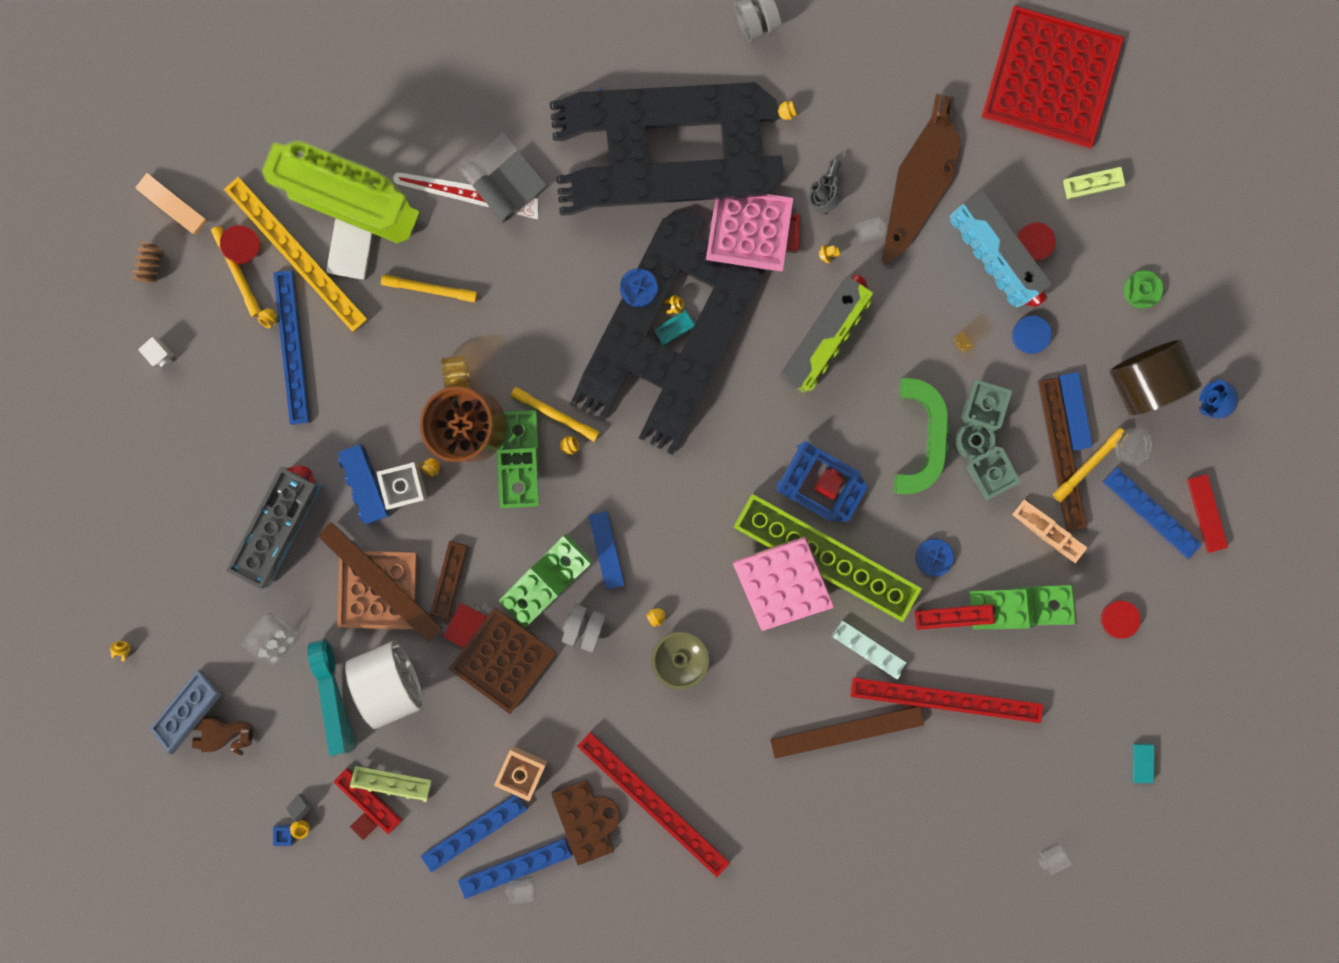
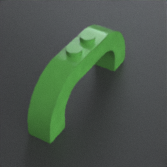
M903 378L900 379L899 399L919 401L928 412L927 452L924 466L915 474H895L894 494H914L930 487L940 476L945 463V454L949 452V443H946V437L950 433V424H947L946 404L940 393L933 386L918 379Z

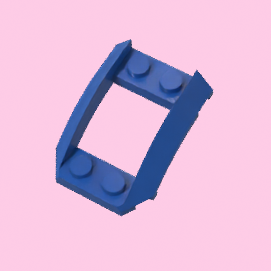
M803 441L796 446L798 450L780 482L777 481L776 491L830 522L849 521L868 488L860 475L861 472L815 447L808 441ZM816 459L849 478L831 511L798 492Z

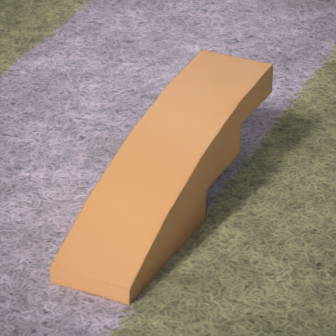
M148 173L136 186L138 191L192 234L196 235L207 220Z
M1023 500L1012 514L1036 535L1075 564L1087 550L1085 545L1073 538L1070 533L1057 525L1054 520L1026 500Z

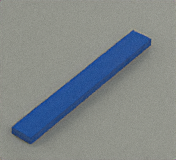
M293 270L273 272L290 425L311 423L295 274Z

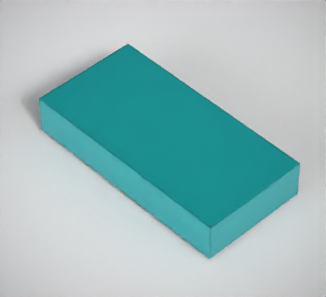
M684 310L653 331L661 344L666 346L692 329L695 324L687 311Z
M1133 744L1132 782L1154 783L1153 744Z

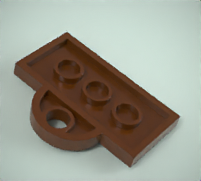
M588 779L551 793L577 865L614 852L608 836L618 825L620 817L619 808L614 800L607 796H594ZM608 807L613 808L615 814L611 817L604 814V810Z

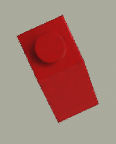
M832 468L830 471L825 469L813 489L828 499H834L843 481L839 477L841 474Z

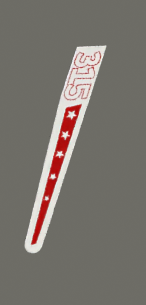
M396 173L393 177L394 182L398 185L489 207L473 188V185L406 173ZM533 198L516 214L538 219V199Z

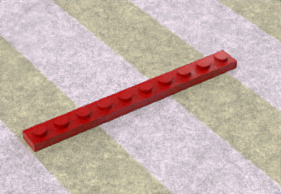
M852 677L850 697L1035 723H1041L1044 705L1037 702Z
M591 731L581 740L577 747L712 874L718 877L725 870L730 861Z

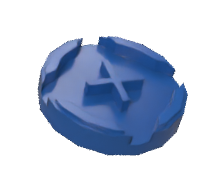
M641 268L629 270L623 275L620 282V293L624 301L633 307L649 305L655 300L658 293L656 277L650 271Z
M1038 316L1022 318L1016 323L1012 331L1014 345L1017 349L1027 354H1036L1044 350L1049 345L1052 337L1050 326L1043 318Z
M936 538L928 539L922 542L916 550V564L919 570L926 575L933 577L942 576L951 569L954 562V552L945 541Z

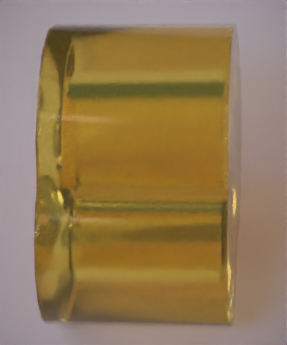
M465 355L442 358L441 365L445 388H469L470 377Z

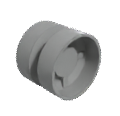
M739 0L734 3L739 26L750 42L763 36L762 26L768 33L781 28V19L774 0H753V3L751 0Z
M575 604L572 613L568 614L564 624L562 643L574 646L578 638L581 637V649L593 653L606 614L594 610L588 620L585 619L587 608Z

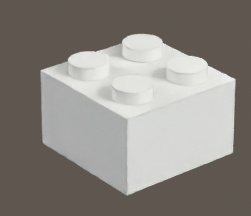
M413 462L377 472L386 510L428 500L419 463Z

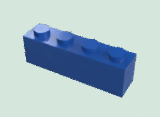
M359 444L338 452L339 465L346 472L344 476L348 486H351L353 491L351 493L353 502L358 504L360 509L358 511L360 520L366 525L391 516L389 509L386 510L381 488L365 446Z

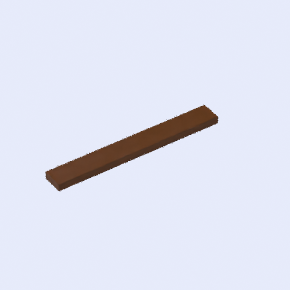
M1057 377L1038 381L1057 486L1059 488L1076 473L1059 378ZM1078 483L1073 491L1061 502L1066 531L1087 528Z
M330 522L317 536L428 643L443 629L333 522Z
M914 706L770 739L774 758L776 759L923 726L924 722L920 706Z

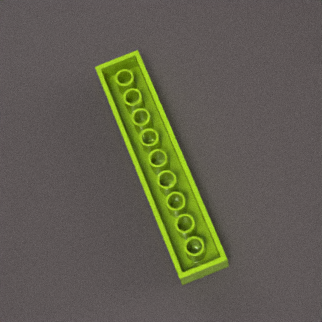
M754 494L750 495L733 525V528L769 548L806 536L824 579L901 622H904L922 590L917 585Z

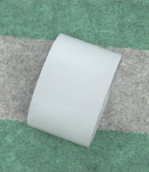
M391 641L347 661L346 675L350 691L361 715L372 728L378 729L423 709L424 697L418 676L410 658L397 641Z

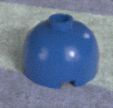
M1216 379V382L1208 383L1202 390L1199 401H1202L1199 410L1203 415L1211 418H1226L1236 410L1239 404V393L1232 384Z

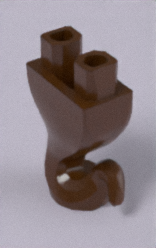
M208 715L202 718L193 729L202 730V736L193 738L192 748L200 749L201 752H214L226 746L237 733H240V739L235 740L231 744V750L235 754L242 756L244 752L239 748L251 746L254 729L252 724L246 721L226 723L217 716Z

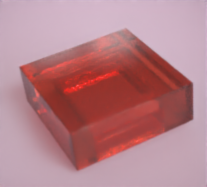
M364 812L350 828L364 840L378 825Z

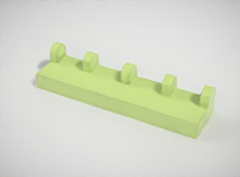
M355 766L350 788L366 789L369 792L387 793V795H398L407 799L414 798L427 802L431 780Z

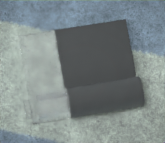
M504 133L499 135L475 158L465 157L459 162V171L502 223L510 220L547 187V184Z

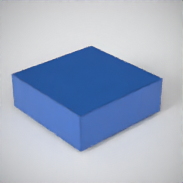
M291 825L273 826V846H292L294 844V837L290 832Z

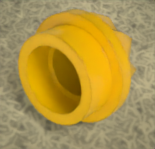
M784 101L779 106L778 115L782 119L792 120L794 116H797L793 101Z
M266 308L260 311L257 319L264 327L271 328L277 324L278 315L275 310Z
M566 436L560 442V450L564 454L572 455L579 450V443L575 436Z
M429 458L422 463L423 466L420 469L428 477L433 478L434 475L437 476L439 474L441 466L437 459Z
M660 608L650 609V612L646 614L649 622L653 627L661 626L666 618L665 612Z

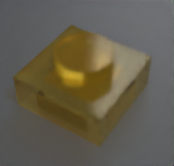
M963 331L953 337L955 347L963 353L968 352L974 347Z

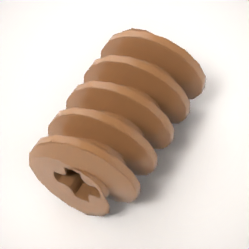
M139 241V244L144 247L137 248V251L142 255H136L135 257L140 261L134 263V266L139 270H132V273L137 277L131 279L148 284L156 283L157 280L152 278V276L158 275V272L153 269L160 268V265L155 263V261L162 259L157 253H163V250L157 245Z

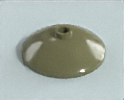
M673 632L661 638L655 645L652 652L651 665L656 678L663 685L675 690H685L694 687L705 677L709 667V655L703 642L695 635L687 632ZM678 656H683L684 660L682 662H678L676 658Z

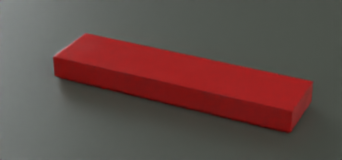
M1208 474L1187 479L1207 553L1228 548Z
M993 604L914 611L917 630L995 624Z
M347 767L333 783L389 835L403 819L374 791L369 792L366 789L350 788L353 771Z

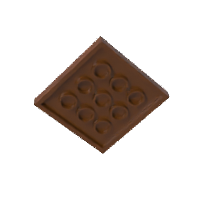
M494 607L449 667V670L511 714L557 652L501 610Z

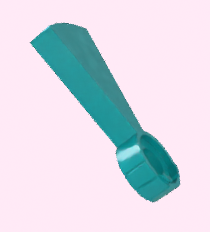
M327 639L308 643L307 656L312 674L318 683L329 756L334 757L352 752L357 744L335 678L336 663L333 648Z

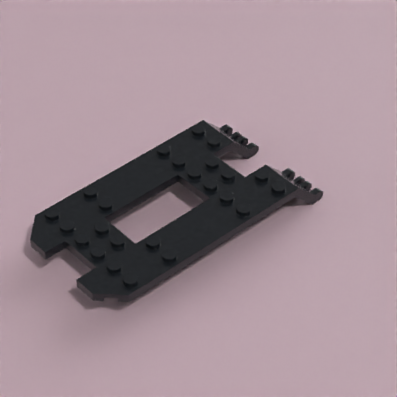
M756 82L578 92L562 100L550 102L551 110H565L563 113H553L551 115V120L553 121L551 123L552 128L566 127V131L554 132L552 134L553 141H566L586 132L606 131L609 166L586 167L568 175L556 176L558 184L571 183V187L559 188L557 190L558 195H568L559 196L558 202L566 203L573 201V206L559 208V214L562 216L574 215L594 207L767 196L784 175L782 155L763 157L760 122L777 121L778 111L776 99ZM721 125L724 159L666 163L648 162L645 129Z
M689 210L662 219L638 268L650 271L656 277L658 293L655 300L644 307H633L627 304L623 298L621 299L570 402L571 405L577 406L581 395L587 396L588 398L582 406V410L586 412L591 400H595L589 411L591 415H594L598 403L605 405L599 415V419L605 421L628 372L661 388L662 391L652 408L639 439L644 441L651 428L657 431L650 442L651 445H655L660 433L663 434V437L657 448H663L667 437L674 440L667 450L671 455L674 454L765 272V269L706 260L709 241L698 236L705 218ZM679 271L713 287L680 354L646 337Z

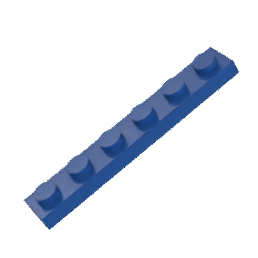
M1115 467L1102 481L1186 558L1190 559L1201 547L1202 544L1120 469Z
M513 795L422 854L421 858L430 872H433L527 811L528 807L521 797Z
M566 838L460 878L458 883L464 899L569 859L572 857V853Z

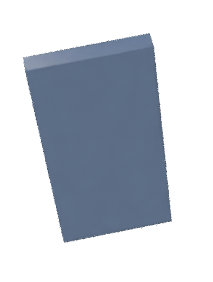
M197 670L150 727L151 732L168 754L175 753L222 695L201 670Z

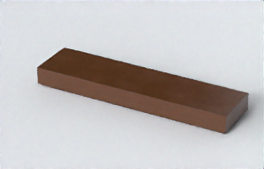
M449 541L430 615L447 620L450 618L469 545Z

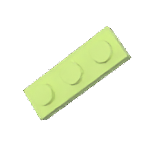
M1118 167L1063 180L1066 198L1072 199L1124 187L1125 181L1122 168Z

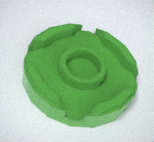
M1142 270L1129 276L1124 285V296L1129 304L1135 308L1145 309L1154 306L1160 301L1163 296L1164 287L1162 280L1156 276L1157 274L1152 271Z

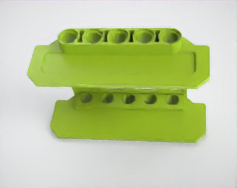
M294 141L285 146L273 143L262 169L266 182L285 190L290 200L397 244L410 239L420 214L418 210L410 207L406 196L390 179L304 142ZM299 151L304 154L303 157H298Z

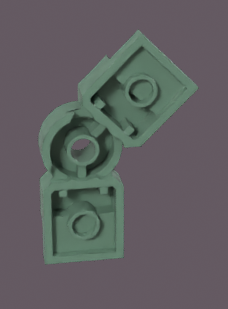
M975 379L961 415L964 425L957 430L954 442L959 454L968 459L966 468L973 482L977 484L984 499L989 500L1021 483L1004 449L995 446V435L993 432L1002 426L1012 390ZM974 435L979 438L977 446H974L971 442Z

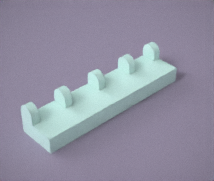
M841 620L831 635L895 679L900 677V672L906 665V662L843 620Z

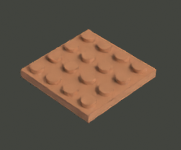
M363 551L416 602L417 552ZM339 558L337 628L414 630L409 623Z

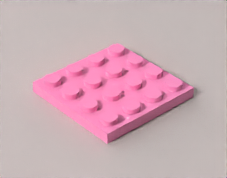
M767 194V196L715 200L706 260L782 272L793 198Z
M806 536L733 561L734 568L762 631L834 608V603Z

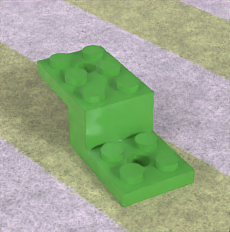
M537 410L504 412L507 423L506 435L500 450H497L500 508L540 506ZM516 425H521L524 429L523 434L520 436H516L513 433V428ZM517 482L524 485V490L520 494L516 493L513 489L514 484Z
M566 533L507 591L499 602L526 628L593 560ZM564 556H567L571 563H567L564 560ZM521 599H524L527 602L528 606L524 605L521 602Z
M1074 585L1019 586L1011 589L970 591L971 606L993 604L996 610L994 614L995 624L973 625V629L1032 628L1036 625L1077 624ZM1052 600L1059 602L1060 608L1058 610L1051 608L1050 602Z

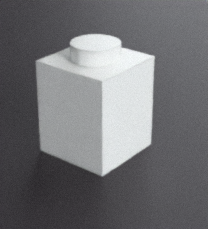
M151 337L138 349L148 362L156 368H165L174 357V354L159 338Z

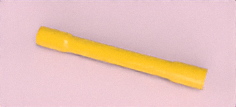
M216 226L211 229L217 245L220 247V238L224 230L222 226ZM226 259L251 317L259 316L262 310L253 296L239 264Z
M383 274L381 278V285L442 295L476 303L478 297L477 291L456 289Z
M515 387L510 397L559 421L595 442L600 433L592 427L582 424L534 398L531 394L518 387Z
M1118 428L1107 439L1106 443L1068 481L1064 482L1053 493V497L1057 501L1062 502L1073 491L1074 487L1112 449L1116 448L1127 437V433L1123 429Z

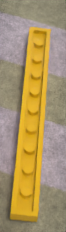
M237 177L224 189L352 332L355 333L368 321L363 313L241 178Z

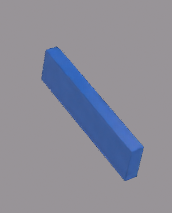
M1079 372L1060 375L1058 378L1072 451L1091 448L1093 446Z
M608 512L588 515L605 589L624 586Z

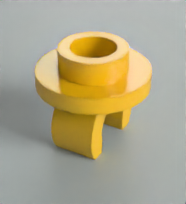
M824 244L821 246V250H819L821 260L828 264L832 262L833 257L840 255L838 247H828Z
M673 295L671 299L664 300V304H671V309L667 310L666 314L682 313L684 302L681 297Z
M125 641L112 643L110 646L111 657L121 656V661L124 662L131 651L130 644Z

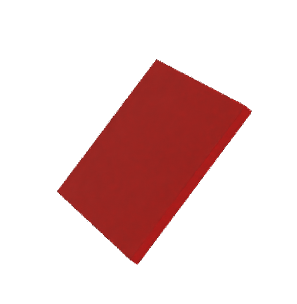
M1014 5L981 118L1091 149L1094 145L1124 37Z

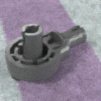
M830 160L826 174L822 175L818 182L815 181L810 186L808 201L811 207L818 213L828 214L841 200L842 191L839 187L841 180L838 178V173L842 163L838 160Z

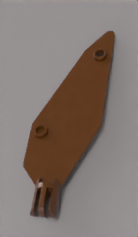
M941 94L935 95L931 119L898 168L882 262L885 265L890 264L909 247L954 179L961 139L950 121L955 97L951 96L949 98L947 95H943L941 98ZM894 235H897V237H898V240H897V241H894V239H893V236H894Z

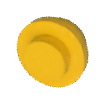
M306 820L295 821L290 826L291 835L297 839L306 837L310 831V825Z

